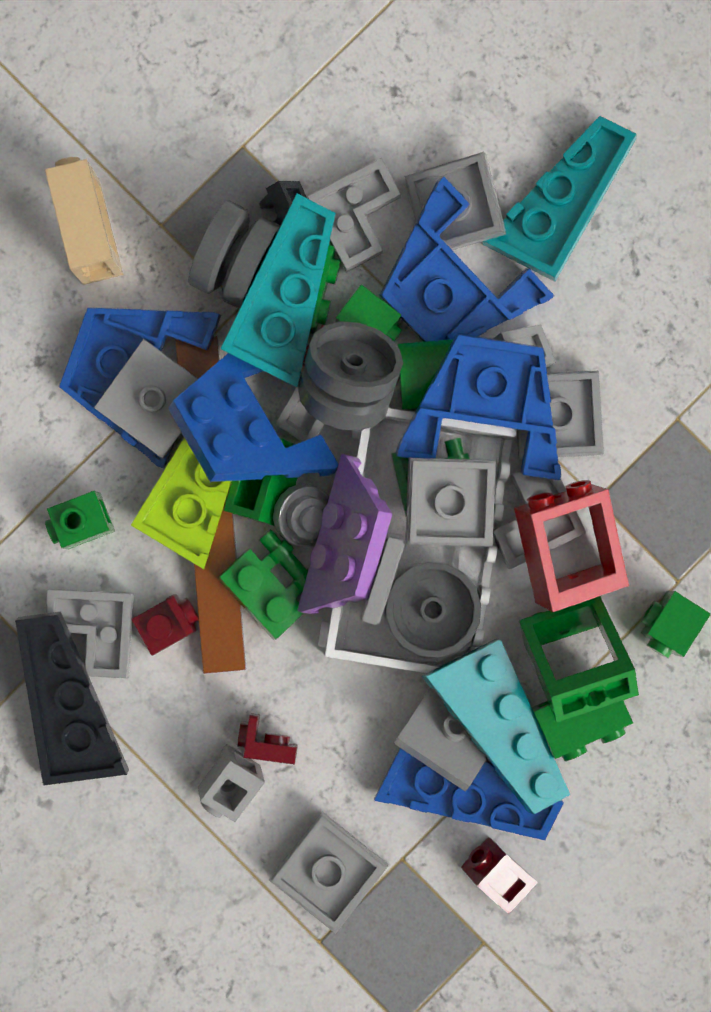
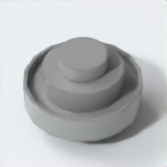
M298 484L289 487L280 495L274 506L273 521L276 531L283 539L296 546L310 547L315 545L322 525L323 510L328 504L329 495L311 484Z

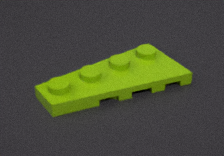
M184 437L131 526L202 569H205L232 481L210 482Z

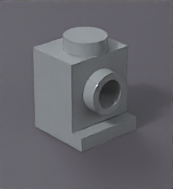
M226 744L221 750L222 755L199 784L198 792L201 805L207 812L218 818L224 815L236 822L263 786L265 780L260 764L249 758H244L242 753ZM227 779L233 782L230 785H223Z

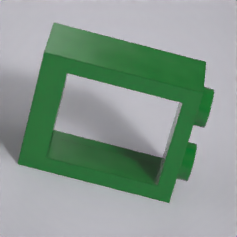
M601 596L555 612L549 610L538 612L530 617L519 620L525 649L556 722L639 695L635 668ZM599 627L614 661L556 680L541 646Z

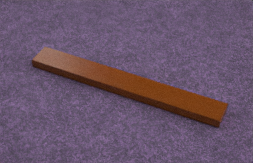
M217 336L213 337L209 351L181 340H175L177 363L198 379L220 360ZM224 507L205 569L194 564L203 674L246 670L241 604L217 579L237 559L234 518L232 513L224 511Z

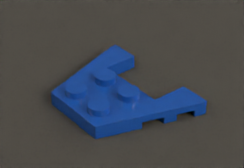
M440 177L436 181L379 294L389 306L401 314V319L423 342L452 340L456 334L478 337L487 332V330L507 320H511L523 314V312L551 300L555 296L530 268H525L496 297L440 238V234L470 205L445 177Z
M87 308L59 387L99 420L105 422L120 434L130 445L141 451L156 466L166 468L173 447L165 458H161L94 407L143 339L150 342L160 351L163 349L167 336L209 351L221 315L215 312Z
M456 334L396 448V455L405 458H436L443 418L521 429L528 432L520 472L527 476L561 480V467L558 462L555 428L553 427L544 348L541 346Z
M229 353L175 398L168 408L210 482L262 479L266 475H284L286 478H297L307 473H319V476H330L337 471L339 464L322 435L288 448L284 447L245 378L263 372V370Z

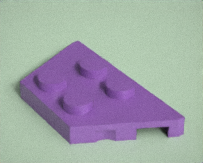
M341 454L328 504L323 510L322 525L316 546L311 553V564L297 609L299 612L318 614L319 609L324 607L338 608L346 605L348 601L358 602L369 598L392 518V512L386 502L379 498L378 489L372 479L361 475L358 470L361 461L357 457Z

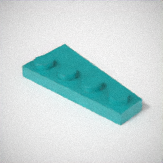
M298 193L296 194L221 347V350L295 387H298L336 215L335 212Z

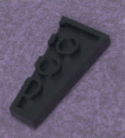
M61 611L18 617L15 623L43 786L127 775L129 771L127 763Z

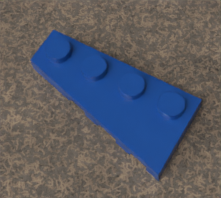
M399 748L374 797V801L386 804L391 803L416 811L451 817L455 820L485 825L493 829L544 841L564 804L560 800L536 814L528 813L495 771L494 765L487 761L484 762L472 784L465 792L401 748Z

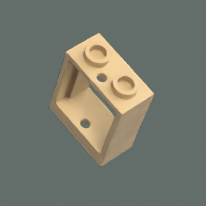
M68 157L55 162V167L45 169L70 270L83 285L124 275L99 178L87 159L80 160L79 157Z

